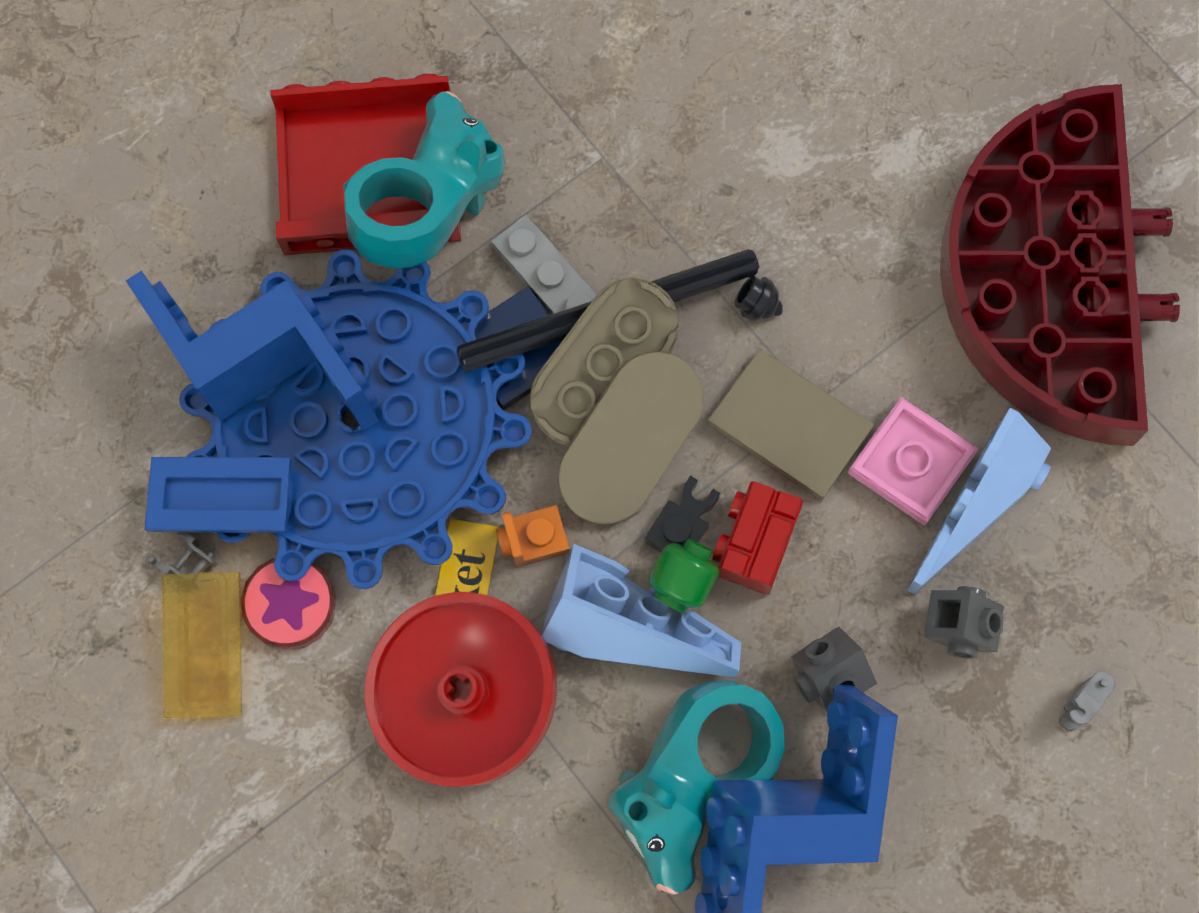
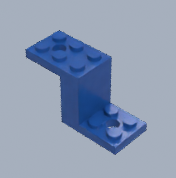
M142 270L126 280L195 388L221 421L313 361L318 363L363 431L379 421L371 407L378 400L370 389L368 381L355 362H351L331 327L326 326L319 315L320 312L305 290L296 294L288 281L285 280L198 336L181 308L161 281L152 285Z
M835 685L833 701L827 709L829 733L827 749L823 751L821 756L823 779L715 780L713 798L708 800L706 806V819L709 831L707 846L702 848L700 856L703 881L701 893L695 899V913H761L767 865L878 862L898 715L853 685Z

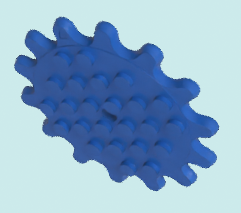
M340 250L331 255L328 260L325 282L314 290L305 291L320 312L319 315L326 326L331 327L343 345L344 351L351 362H355L378 400L371 407L379 421L364 431L361 426L353 429V427L344 424V415L349 409L316 361L308 364L222 421L201 396L193 383L187 385L181 391L179 396L181 408L189 415L207 419L211 423L213 430L208 444L189 453L186 457H290L292 459L291 480L293 486L287 533H273L279 542V550L274 566L280 578L285 581H298L306 576L317 557L332 553L344 560L347 577L351 584L358 589L367 590L377 585L382 578V562L384 555L389 549L399 545L409 546L417 552L424 563L429 565L443 564L450 558L453 550V545L445 526L451 512L458 508L467 507L484 515H492L504 507L506 493L503 486L492 479L487 473V460L496 450L524 446L530 440L532 429L529 421L524 416L502 410L496 401L499 388L519 377L524 371L525 358L522 353L471 371H464L458 361L457 347L476 340L475 330L488 314L489 304L484 294L479 291L470 290L465 291L451 302L439 303L433 301L427 293V284L431 274L427 262L413 267L397 268L390 279L384 282H373L364 276L360 258L355 252ZM274 272L267 275L260 286L262 295L285 280L288 281L296 294L304 289L296 286L293 280L283 272ZM225 319L216 321L210 326L209 329H211L212 327H214L215 325H217ZM216 532L221 540L231 544L239 543L252 534Z

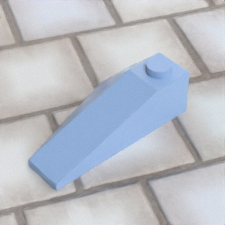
M1009 408L991 435L907 589L908 592L916 595L1020 501L1030 487L1038 491L1051 469L1050 465L1044 463L1051 447L1018 411Z
M573 544L546 611L541 633L545 642L552 644L559 650L569 651L584 658L733 678L737 676L740 670L741 642L693 611H687L682 614L664 605L652 596L655 591L653 587L648 592L627 578L629 569L612 559Z

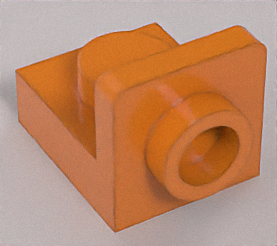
M557 505L512 517L511 512L502 514L505 527L496 529L503 557L513 555L516 568L570 552Z

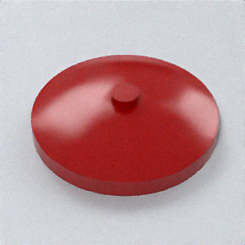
M452 592L436 595L417 603L393 621L378 641L366 673L364 689L366 713L371 730L382 750L398 767L419 780L445 787L468 788L485 785L503 778L520 767L534 753L544 739L554 715L557 698V676L554 661L538 629L522 613L507 603L488 595L473 592Z

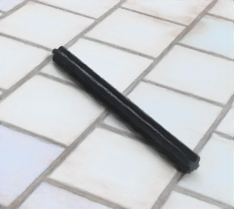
M747 249L650 282L661 287L667 292L673 302L756 275L759 269V262L754 251ZM592 301L461 344L457 347L456 352L460 366L464 371H471L563 340Z

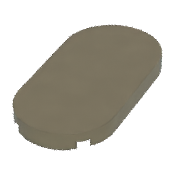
M628 278L607 285L595 296L533 381L530 393L531 410L537 425L548 437L558 443L569 445L615 373L627 360L646 352L671 353L678 339L679 318L674 302L666 291L650 281Z
M646 352L627 360L615 373L566 448L559 463L558 479L561 494L566 504L575 514L593 523L611 524L629 518L645 503L696 425L702 412L704 402L703 388L698 375L687 362L667 352Z

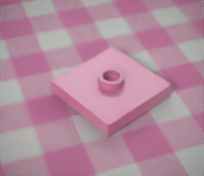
M901 397L850 467L848 474L925 526L979 449Z

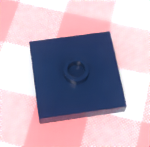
M526 287L488 311L486 317L475 330V339L548 316V313L530 288ZM562 340L522 353L525 358L524 371L519 377L502 385L497 392L496 401L502 410L507 409L531 393L536 375Z

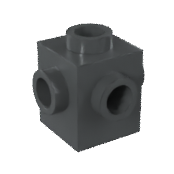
M960 586L957 590H931L924 637L948 647L947 653L954 657L975 659L977 658V652H997L999 637L1003 630L1004 606L986 598V591L975 587Z
M839 626L823 637L812 641L807 647L791 656L799 673L794 678L798 690L807 702L810 703L816 700L826 712L829 704L833 701L835 685H853L860 691L865 692L877 684L862 648Z

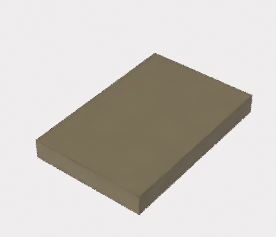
M759 349L712 413L707 423L821 502L874 428L873 423L762 349Z

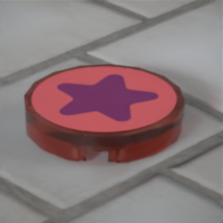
M272 558L258 566L245 582L240 599L242 618L250 632L268 647L284 650L305 648L321 639L331 626L336 606L335 588L325 571L315 563H312L306 576L294 582L285 581L275 571V558Z

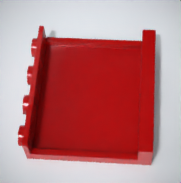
M426 73L418 75L413 79L394 80L389 77H379L371 82L363 83L333 81L326 86L313 87L291 84L283 89L270 90V96L276 111L280 221L276 222V239L283 255L357 250L348 239L343 185L363 166L377 160L402 157L413 160L420 138L427 125L426 107L428 101L432 96L440 92L448 91L451 93L448 76ZM401 196L387 197L377 201L365 211V214L380 224L406 226L419 221L429 211L418 201ZM460 221L447 242L461 241Z

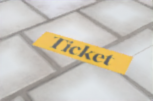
M450 519L447 534L451 539L453 550L450 558L441 564L435 596L452 592H473L488 595L498 542L496 529H500V527Z

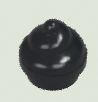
M754 275L750 276L740 288L735 299V307L742 310L741 315L750 321H757L760 318L769 319L773 315L779 316L783 313L779 292L773 281L767 277L759 279Z

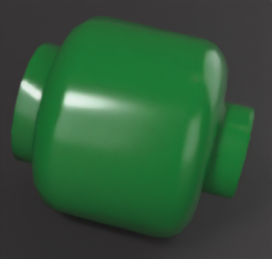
M687 538L684 546L677 543L666 545L648 578L649 583L655 589L652 596L664 605L681 613H686L688 608L697 609L705 603L720 573L717 565L709 559L713 551Z

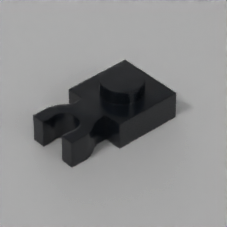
M690 475L683 488V501L680 505H677L668 500L645 537V543L659 552H662L663 548L670 543L684 546L687 538L699 543L709 526V523L700 517L714 508L721 493L712 489L706 500H696L692 496V491L696 488L698 480Z

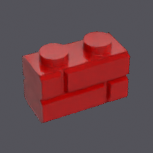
M750 481L746 494L737 491L728 514L729 518L736 520L730 536L721 533L711 559L719 562V578L769 595L804 501L799 497L783 491H776L772 487L755 481Z

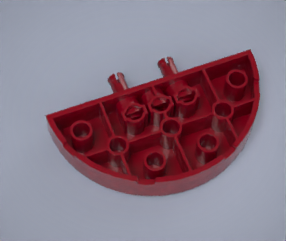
M1122 84L1098 85L1066 92L1061 98L1043 105L1036 104L1013 118L990 139L969 167L951 207L941 246L940 276L948 317L957 339L982 377L1002 397L1028 416L1059 432L1098 443L1134 446L1148 431L1140 321L1177 322L1180 314V305L1173 304L1174 302H1179L1180 299L1178 293L1138 294L1134 236L1169 237L1173 228V219H1167V217H1171L1173 214L1170 207L1131 208Z

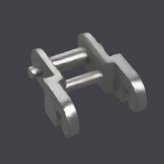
M176 532L187 541L186 546L188 549L174 566L171 564L164 566L151 555L146 560L170 579L176 574L185 581L181 586L186 590L190 586L198 590L199 586L195 583L209 564L213 567L218 565L212 560L215 554L211 551L205 554L197 547L200 543L189 533ZM195 553L201 559L186 576L179 570Z
M1103 671L1097 672L1081 685L1074 696L1063 707L1071 719L1069 721L1066 716L1059 718V723L1064 729L1076 730L1093 719L1115 688V681L1111 674Z

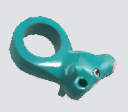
M448 91L440 92L432 96L428 101L426 107L427 125L422 133L413 160L403 157L377 160L363 166L343 185L348 239L359 254L371 263L388 268H405L429 261L446 244L465 209L473 215H479L485 204L486 193L500 186L505 165L503 147L492 140L482 121L467 114L461 100L453 93ZM401 196L418 201L429 211L419 221L406 226L380 224L365 214V211L375 202L387 197Z
M728 680L705 681L687 690L678 698L668 714L644 767L638 773L629 770L623 771L618 779L621 784L610 792L607 805L618 818L625 836L643 859L648 870L650 882L658 891L675 895L690 889L695 882V852L706 822L707 802L710 798H713L715 780H773L777 775L785 750L784 728L773 704L762 692ZM727 704H737L746 712L752 725V744L748 756L738 768L727 774L712 775L704 768L698 755L697 738L702 723L712 711Z

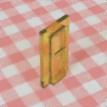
M199 571L196 574H162L164 719L200 718L204 720L208 717L242 716L240 572L205 573L204 571Z

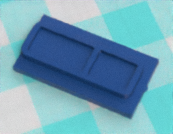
M151 457L144 530L147 532L287 533L293 486L291 480L292 459L290 457Z

